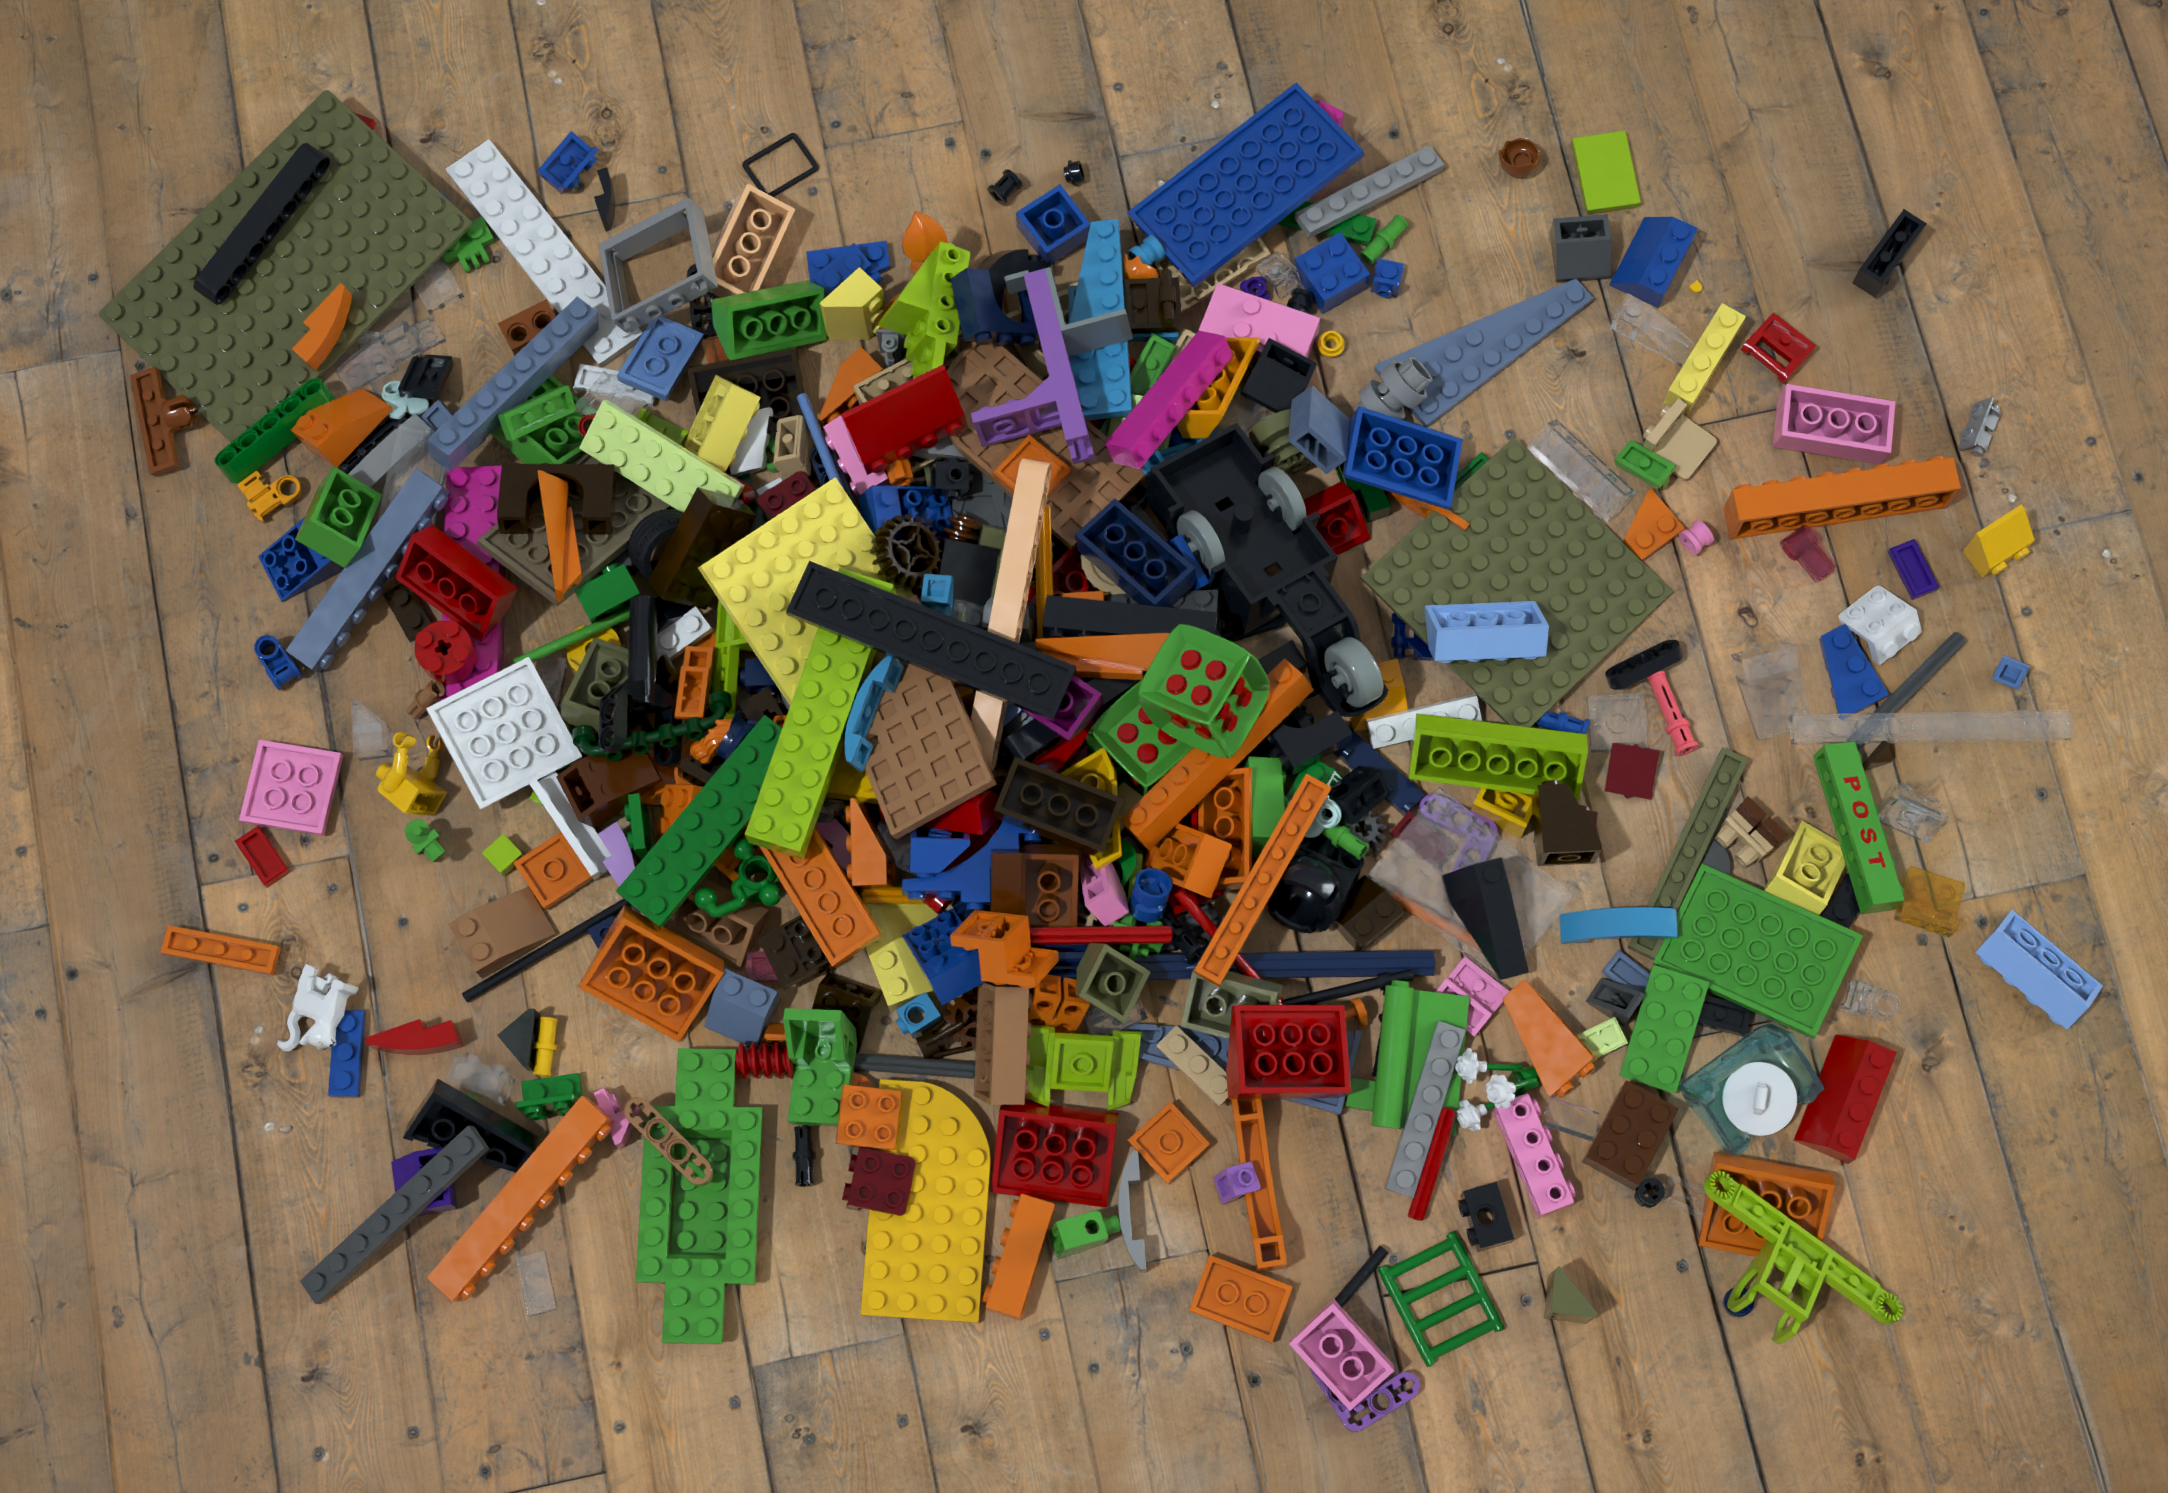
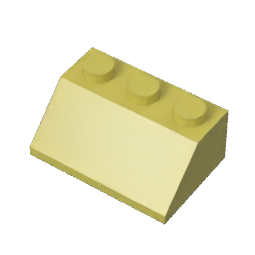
M860 267L819 303L827 337L831 340H869L876 334V329H880V326H878L886 307L883 289Z
M715 375L682 447L726 473L727 468L731 467L736 459L735 451L739 443L743 442L747 436V426L751 417H754L759 410V400L761 397Z

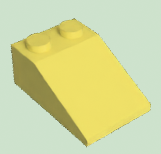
M1801 821L1763 891L1820 915L1827 906L1846 865L1839 841Z

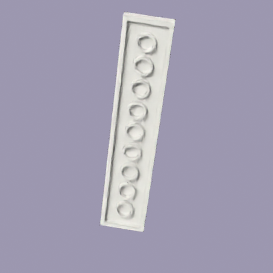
M489 139L445 169L450 178L479 215L483 217L490 229L557 314L577 296L598 311L599 329L582 346L600 368L638 342L643 334L642 331L638 328L627 334L612 322L604 283Z

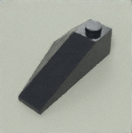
M1502 857L1476 863L1442 875L1449 905L1457 913L1469 935L1471 934L1480 947L1482 954L1498 978L1503 980L1529 973L1511 889Z

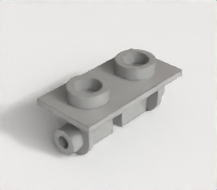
M886 328L876 329L880 353H885V365L890 367L900 362L902 354H906L907 351L904 348L905 335Z
M1993 397L1976 402L1972 406L1969 413V421L1960 436L1961 442L1957 449L1958 451L1970 448L1972 450L1971 454L1977 457H1981L1983 453H1986L1992 435L1984 431V429L1990 432L1994 431L2001 415L2000 407L1992 404L1994 401Z

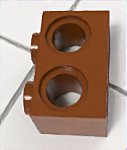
M546 299L499 322L498 325L515 356L542 330L539 329L542 324L550 323L556 316ZM526 335L524 340L515 341L518 336Z

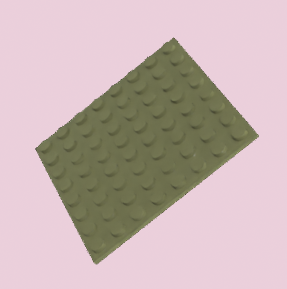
M1515 437L1454 491L1449 511L1470 523L1466 531L1434 510L1360 578L1427 645L1425 605L1535 601L1549 625L1546 656L1536 657L1535 659L1509 658L1504 661L1496 659H1481L1478 662L1454 660L1451 663H1446L1507 725L1531 727L1673 592Z

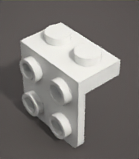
M1882 586L1873 587L1838 616L1841 624H1846L1851 631L1868 642L1872 660L1879 665L1893 657L1901 648L1922 633L1917 610Z

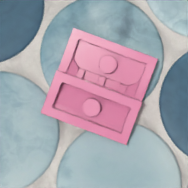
M1465 956L1436 990L1437 993L1469 996L1466 1031L1474 1037L1504 1002L1502 998L1510 992Z

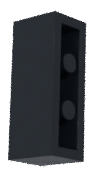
M1903 209L1861 266L1853 284L1875 298L1917 242L1927 223Z

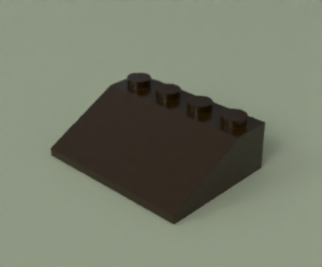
M796 347L687 368L696 415L715 375H718L761 397L759 409L772 408L773 417L769 416L767 432L771 437L776 436L777 421L779 419L796 415L804 417L797 400V396L805 393Z

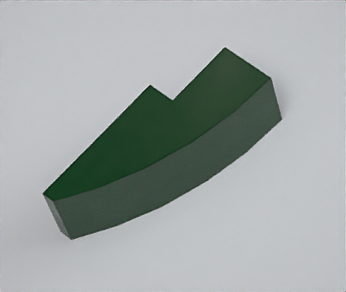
M1344 462L1335 468L1339 480L1354 492L1356 499H1359L1368 523L1389 516L1391 505L1383 489L1345 478Z

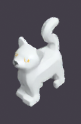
M305 964L293 1000V1009L287 1021L290 1038L288 1041L278 1040V1047L283 1051H291L299 1044H311L320 1051L327 1047H334L336 1045V1027L344 1016L347 999L350 995L356 994L359 988L338 980V977L330 973L324 978L316 976L318 969ZM303 1017L314 1019L315 1024L301 1038L302 1033L298 1024L299 1020Z

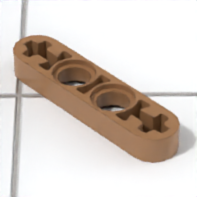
M632 1098L626 1103L624 1113L627 1120L690 1183L699 1187L710 1183L714 1174L710 1163L643 1098ZM635 1105L639 1108L643 1105L645 1106L643 1112L651 1119L647 1124L639 1116L632 1118L634 1114L632 1108ZM656 1124H663L667 1129L666 1135L659 1140L653 1139L650 1133L652 1127ZM677 1144H683L687 1148V1154L681 1160H675L671 1156V1149ZM693 1155H696L697 1158L692 1161L699 1168L706 1166L704 1170L706 1176L703 1179L700 1177L693 1179L695 1172L688 1165L685 1170L681 1168L690 1162Z

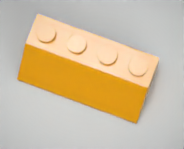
M1259 337L1226 338L1233 357L1177 424L1182 438H1208L1223 418L1260 343Z

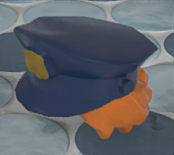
M738 710L733 718L715 720L717 726L713 729H708V734L704 738L691 745V755L702 764H709L716 756L721 757L725 762L758 722L743 720L741 710Z

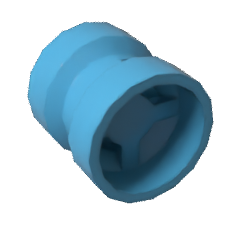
M1153 235L1143 239V244L1140 246H1133L1128 250L1131 260L1139 256L1143 264L1150 266L1152 263L1160 262L1166 257L1162 245Z

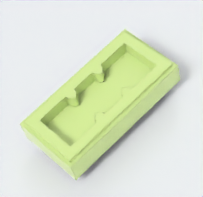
M1616 1017L1577 1034L1597 1059L1629 1044Z

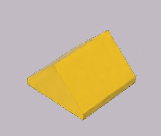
M1481 788L1475 798L1471 811L1494 821L1498 828L1521 838L1533 814L1531 800L1533 796L1524 793Z

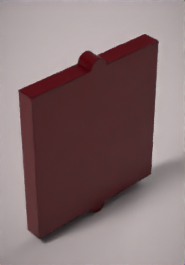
M1612 743L1604 792L1624 795L1626 799L1637 797L1651 800L1659 751L1641 748L1638 744L1630 746Z

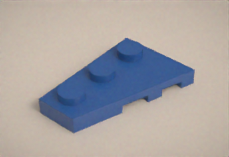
M1846 624L1825 633L1819 638L1826 671H1828L1831 682L1832 698L1836 704L1838 723L1889 696V693Z

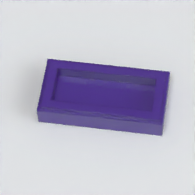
M1915 539L1888 550V554L1911 600L1939 589Z

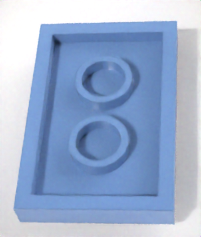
M663 316L649 322L617 374V380L667 402L703 343L704 334Z

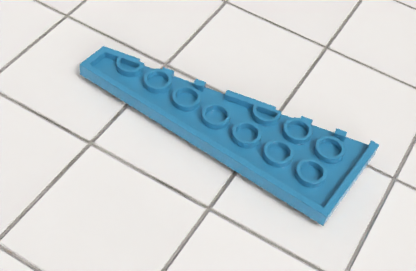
M1118 219L1094 221L1090 224L1069 324L1125 309ZM1128 341L1069 356L1085 421L1128 416L1133 410Z

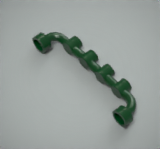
M726 691L711 693L708 700L709 708L714 713L712 716L704 719L691 717L687 719L686 723L676 726L663 724L658 730L648 733L636 731L632 733L631 737L626 738L621 749L616 753L604 751L599 745L594 746L596 741L595 730L588 725H580L573 729V744L588 756L598 757L605 755L606 760L615 762L622 758V751L632 749L635 754H646L650 749L649 744L660 741L662 747L670 748L677 744V737L687 735L689 740L698 741L704 737V730L717 726L715 720L724 719L726 712L731 710V695Z

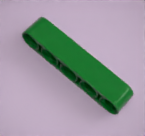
M310 379L223 448L215 457L214 462L231 483H240L297 438L291 429L301 416L305 415L309 410L336 398L321 379Z

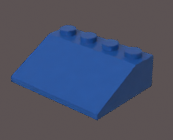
M1358 406L1349 421L1347 460L1344 462V477L1450 510L1463 439Z

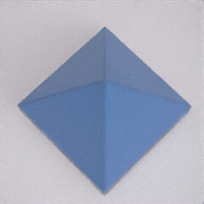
M2003 655L1991 680L2019 690L2030 665Z

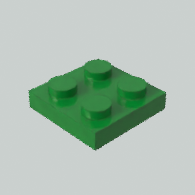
M640 793L628 795L629 804L624 805L626 820L630 822L632 831L627 832L629 848L633 849V854L642 860L652 849L648 807Z

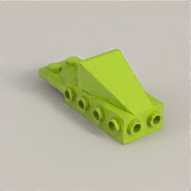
M940 241L879 321L878 326L907 335L904 341V348L907 349L905 360L913 362L910 371L913 379L943 365L944 359L957 345L960 320L951 278L968 268L970 251L956 247L952 243Z

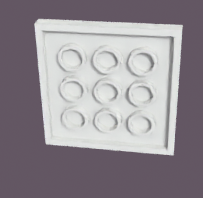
M529 657L426 708L480 810L530 785L528 782L536 778L538 781L582 758L579 749L573 744L571 734Z

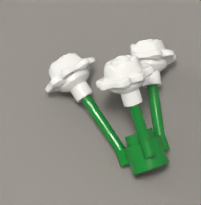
M1467 1048L1466 1052H1463L1462 1056L1457 1058L1458 1062L1455 1065L1458 1075L1463 1080H1466L1467 1084H1472L1473 1080H1476L1478 1072L1485 1073L1486 1070L1512 1071L1513 1073L1509 1076V1082L1505 1075L1498 1076L1493 1074L1490 1082L1486 1084L1487 1098L1490 1102L1485 1105L1481 1103L1474 1106L1467 1099L1460 1101V1109L1456 1111V1118L1464 1129L1470 1128L1473 1132L1481 1130V1117L1486 1115L1488 1110L1494 1107L1507 1109L1515 1097L1539 1087L1540 1078L1533 1066L1523 1067L1521 1062L1516 1064H1487L1486 1061H1479L1477 1054L1471 1048Z

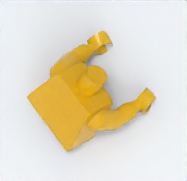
M398 732L393 737V744L398 749L397 753H394L392 766L383 763L376 771V777L381 780L378 792L405 814L435 816L447 794L445 789L434 783L438 776L440 762L438 754L446 746L443 740H439L438 747L435 748L433 746L435 736H429L426 740L429 753L425 758L424 767L417 772L414 769L407 768L409 757L407 751L415 745L416 738L413 736L405 737L406 732Z

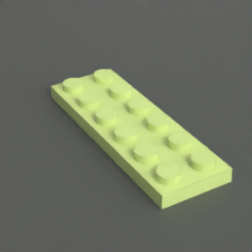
M609 400L602 401L579 449L603 464H614L616 472L682 513L685 512L697 487L739 498L745 486Z

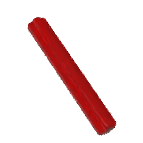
M1443 1107L1441 1109L1418 1186L1410 1205L1408 1217L1417 1221H1423L1455 1121L1456 1111L1450 1108Z

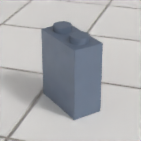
M1312 385L1292 399L1288 441L1327 474L1347 460L1350 419Z

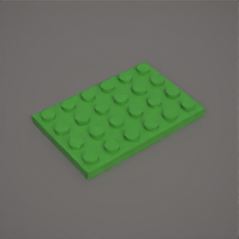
M1701 864L1677 913L1678 938L1664 939L1653 961V965L1708 981L1710 983L1707 991L1815 1039L1861 943L1863 935Z

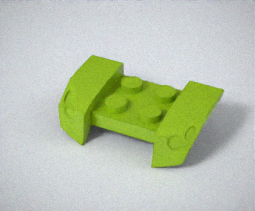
M1031 1025V1036L1027 1038V1050L1030 1053L1029 1067H1026V1079L1029 1083L1027 1097L1049 1107L1050 1089L1107 1092V1111L1129 1104L1135 1090L1142 1032L1113 1030L1112 1036L1056 1033L1053 1026Z

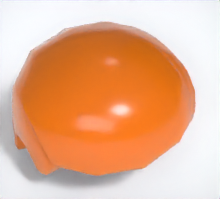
M1123 254V282L1124 279L1159 277L1157 269L1143 264L1139 256H1136L1133 260H1128V255Z

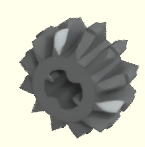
M1372 810L1353 825L1341 822L1339 824L1341 827L1343 825L1348 827L1350 833L1369 844V849L1365 856L1370 855V848L1378 852L1380 850L1379 843H1383L1386 840V836L1382 833L1386 831L1387 826L1386 824H1378L1382 818L1380 814L1373 818L1371 817ZM1358 828H1363L1364 832H1367V836L1362 837V834L1358 832Z

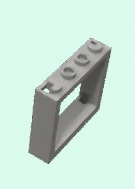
M689 197L599 244L611 320L627 334L718 288L704 211ZM689 227L697 273L630 307L622 262Z

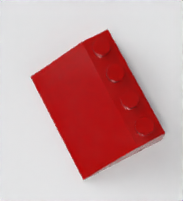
M944 364L841 414L853 449L867 475L879 473L897 460H906L914 452L922 448H931L938 443V440L947 436H955L968 426Z
M1232 1006L1226 1067L1228 1099L1340 1098L1351 1093L1345 1006Z
M1025 1101V1105H1001L999 1109L991 1193L1013 1196L1025 1194L1038 1199L1107 1208L1119 1113L1051 1104L1047 1107L1040 1103Z

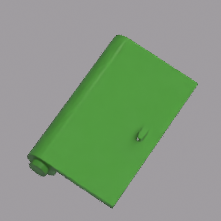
M1392 980L1391 985H1386L1371 1126L1403 1129L1436 1021H1441L1466 1030L1469 996L1414 990V988L1409 987V982ZM1466 1032L1462 1041L1458 1057L1462 1056L1464 1052ZM1455 1067L1442 1108L1446 1107L1457 1111L1459 1107L1461 1076L1458 1075ZM1456 1117L1450 1136H1456Z

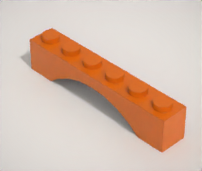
M1230 1099L1239 1163L1252 1162L1260 1184L1258 1191L1244 1195L1256 1273L1286 1269V1253L1273 1187L1261 1099Z

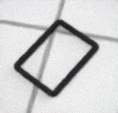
M795 133L788 134L748 158L742 164L757 189L767 194L748 165L792 138L795 140L813 167L770 192L768 195L772 197L818 170V164Z

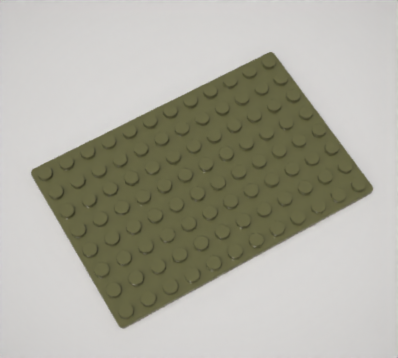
M325 90L102 308L99 316L150 366L158 368L161 376L181 395L183 394L190 398L196 410L225 438L232 442L304 383L313 378H320L471 228L472 222L333 93ZM308 143L328 156L331 161L326 173L223 303L216 305L194 290L193 284L199 273L295 151L302 144ZM341 283L352 294L350 310L335 346L318 369L314 371L299 358L292 348L309 331L303 321Z

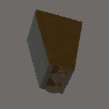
M1557 780L1543 781L1542 785L1537 786L1531 799L1537 866L1595 864L1602 851V844L1568 784H1559Z

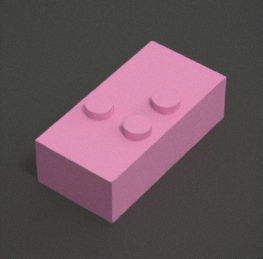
M1217 283L1198 331L1223 335L1225 338L1259 337L1260 343L1251 362H1255L1268 338L1308 358L1319 331L1320 318Z
M1786 384L1777 397L1773 447L1882 464L1891 454L1895 401Z

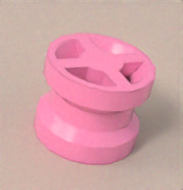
M1700 520L1693 522L1689 530H1683L1679 533L1681 543L1692 555L1699 554L1703 546H1709L1714 542L1712 532Z

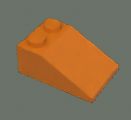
M361 388L309 410L298 419L291 431L308 450L338 468L393 408Z
M1178 823L1150 851H1147L1142 864V870L1147 868L1162 870L1168 874L1173 884L1211 899L1213 892L1218 886L1224 864L1229 859L1232 844Z

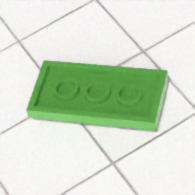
M1652 965L1643 993L1645 996L1641 1000L1619 1072L1620 1077L1676 1094L1710 982Z

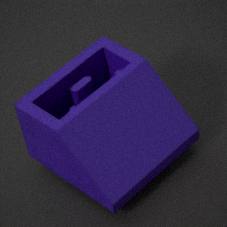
M439 1147V1149L432 1148L412 1152L392 1161L395 1193L443 1148ZM454 1182L418 1216L456 1210L457 1201Z

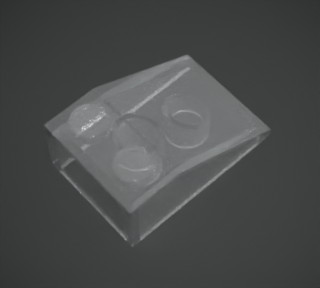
M1892 783L1878 809L1880 823L1925 843H1928L1940 831L1950 817L1947 806L1940 804L1937 798L1930 795L1922 796L1913 792L1910 786L1902 783Z

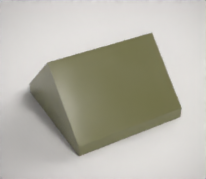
M1560 1266L1547 1277L1544 1319L1586 1324L1598 1315L1597 1311Z

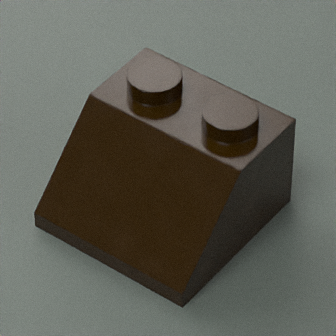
M1364 875L1355 883L1333 926L1356 951H1365L1403 918L1405 910L1385 888Z

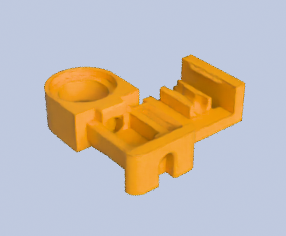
M256 470L238 483L237 486L248 499L247 506L260 523L264 524L266 522L263 518L282 504L287 508L301 497L302 486L297 478L291 475H284L270 485H263L260 481L262 476ZM286 482L296 484V491L290 496L283 495L281 492V488Z

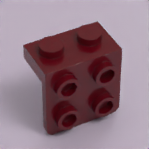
M798 471L761 494L757 498V502L770 521L816 489L805 473Z
M859 1147L858 1155H851L848 1169L849 1172H854L852 1183H845L842 1200L848 1201L846 1209L858 1211V1208L897 1216L904 1215L916 1161L907 1156Z

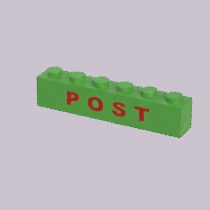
M1855 741L1824 745L1813 755V759L1861 915L1892 911L1904 901V890L1898 881L1895 861L1891 857L1887 846V835L1882 830L1878 817L1879 810L1873 801L1870 791V781L1866 777L1862 766V755L1857 750Z

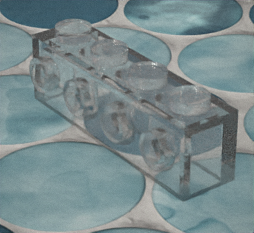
M1557 419L1547 423L1527 447L1541 464H1545L1561 483H1565L1578 500L1587 503L1592 508L1593 514L1601 520L1609 522L1617 518L1637 494Z

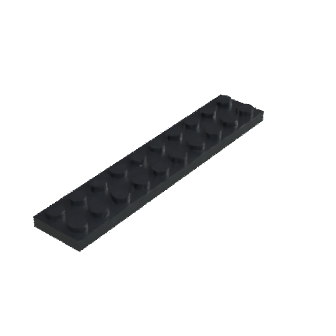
M812 561L808 562L786 610V614L790 617L1051 721H1055L1077 670L1076 666Z

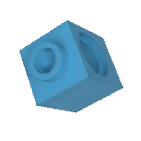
M927 993L917 996L896 1010L899 1016L895 1020L904 1035L909 1033L913 1039L942 1020L940 1013ZM913 1012H923L925 1014L923 1021L912 1023L909 1017Z

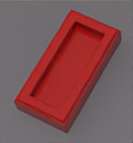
M259 825L235 840V843L266 888L291 872Z

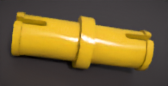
M540 1017L538 1040L534 1043L533 1048L536 1049L533 1072L535 1076L551 1077L553 1053L557 1051L555 1037L558 1019Z

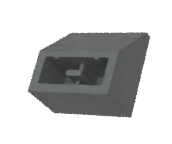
M1608 214L1554 218L1550 229V239L1556 282L1571 281L1573 279L1610 278L1611 235Z

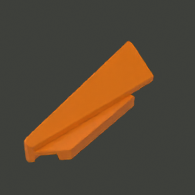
M537 470L558 603L564 600V594L572 585L577 586L583 580L572 507H568L569 487L567 481L542 470Z
M1170 633L1041 638L1035 640L1036 650L1076 666L1077 670L1074 675L1076 677L1143 680L1144 671L1148 670Z

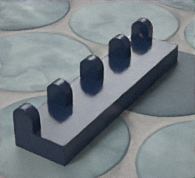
M1349 727L1353 733L1351 742L1334 751L1333 754L1351 770L1358 766L1382 770L1391 793L1385 800L1403 816L1408 811L1411 812L1424 798L1425 794Z

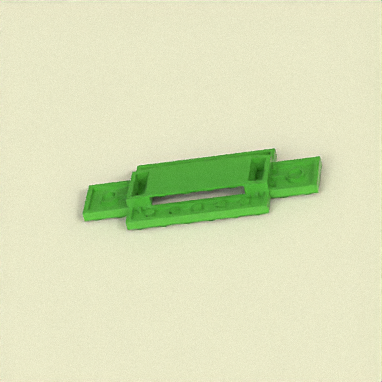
M678 1048L675 1106H652L710 1163L714 1173L710 1183L699 1187L690 1183L675 1168L670 1254L668 1253L673 1165L644 1137L636 1282L665 1284L662 1343L723 1345L726 1286L755 1285L763 1108L735 1107L736 1049ZM645 1115V1123L647 1124L651 1119ZM656 1124L651 1129V1137L656 1140L662 1139L666 1135L667 1129L663 1124ZM677 1144L675 1160H681L686 1156L687 1148L683 1144ZM674 1147L671 1149V1156H672L673 1159H674ZM693 1155L690 1162L681 1168L685 1170L688 1165L695 1172L693 1179L696 1177L703 1179L706 1176L704 1173L706 1166L699 1168L692 1161L697 1158L696 1155Z

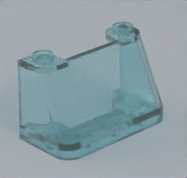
M1764 1024L1757 1027L1686 1078L1678 1087L1689 1106L1725 1153L1730 1156L1744 1152L1748 1148L1751 1139L1746 1131L1739 1130L1731 1123L1722 1103L1723 1088L1727 1079L1743 1065L1753 1062H1765L1782 1069L1795 1086L1797 1103L1809 1104L1817 1098V1094L1825 1089L1792 1032L1773 1024Z

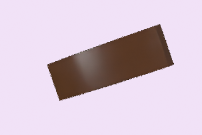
M991 849L989 911L1020 915L1022 862L1020 849Z

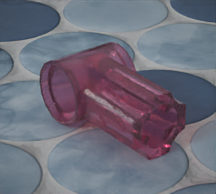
M1802 525L1780 541L1785 554L1791 560H1797L1815 583L1824 579L1836 568L1819 547L1815 533L1807 525Z

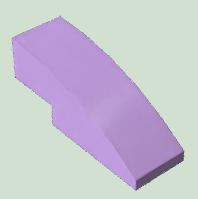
M615 822L598 833V835L611 853V856L602 862L617 885L620 886L636 868L638 861L633 854V849L629 848L625 833L618 822ZM633 907V909H634L636 912L641 913V912L638 911L635 907Z

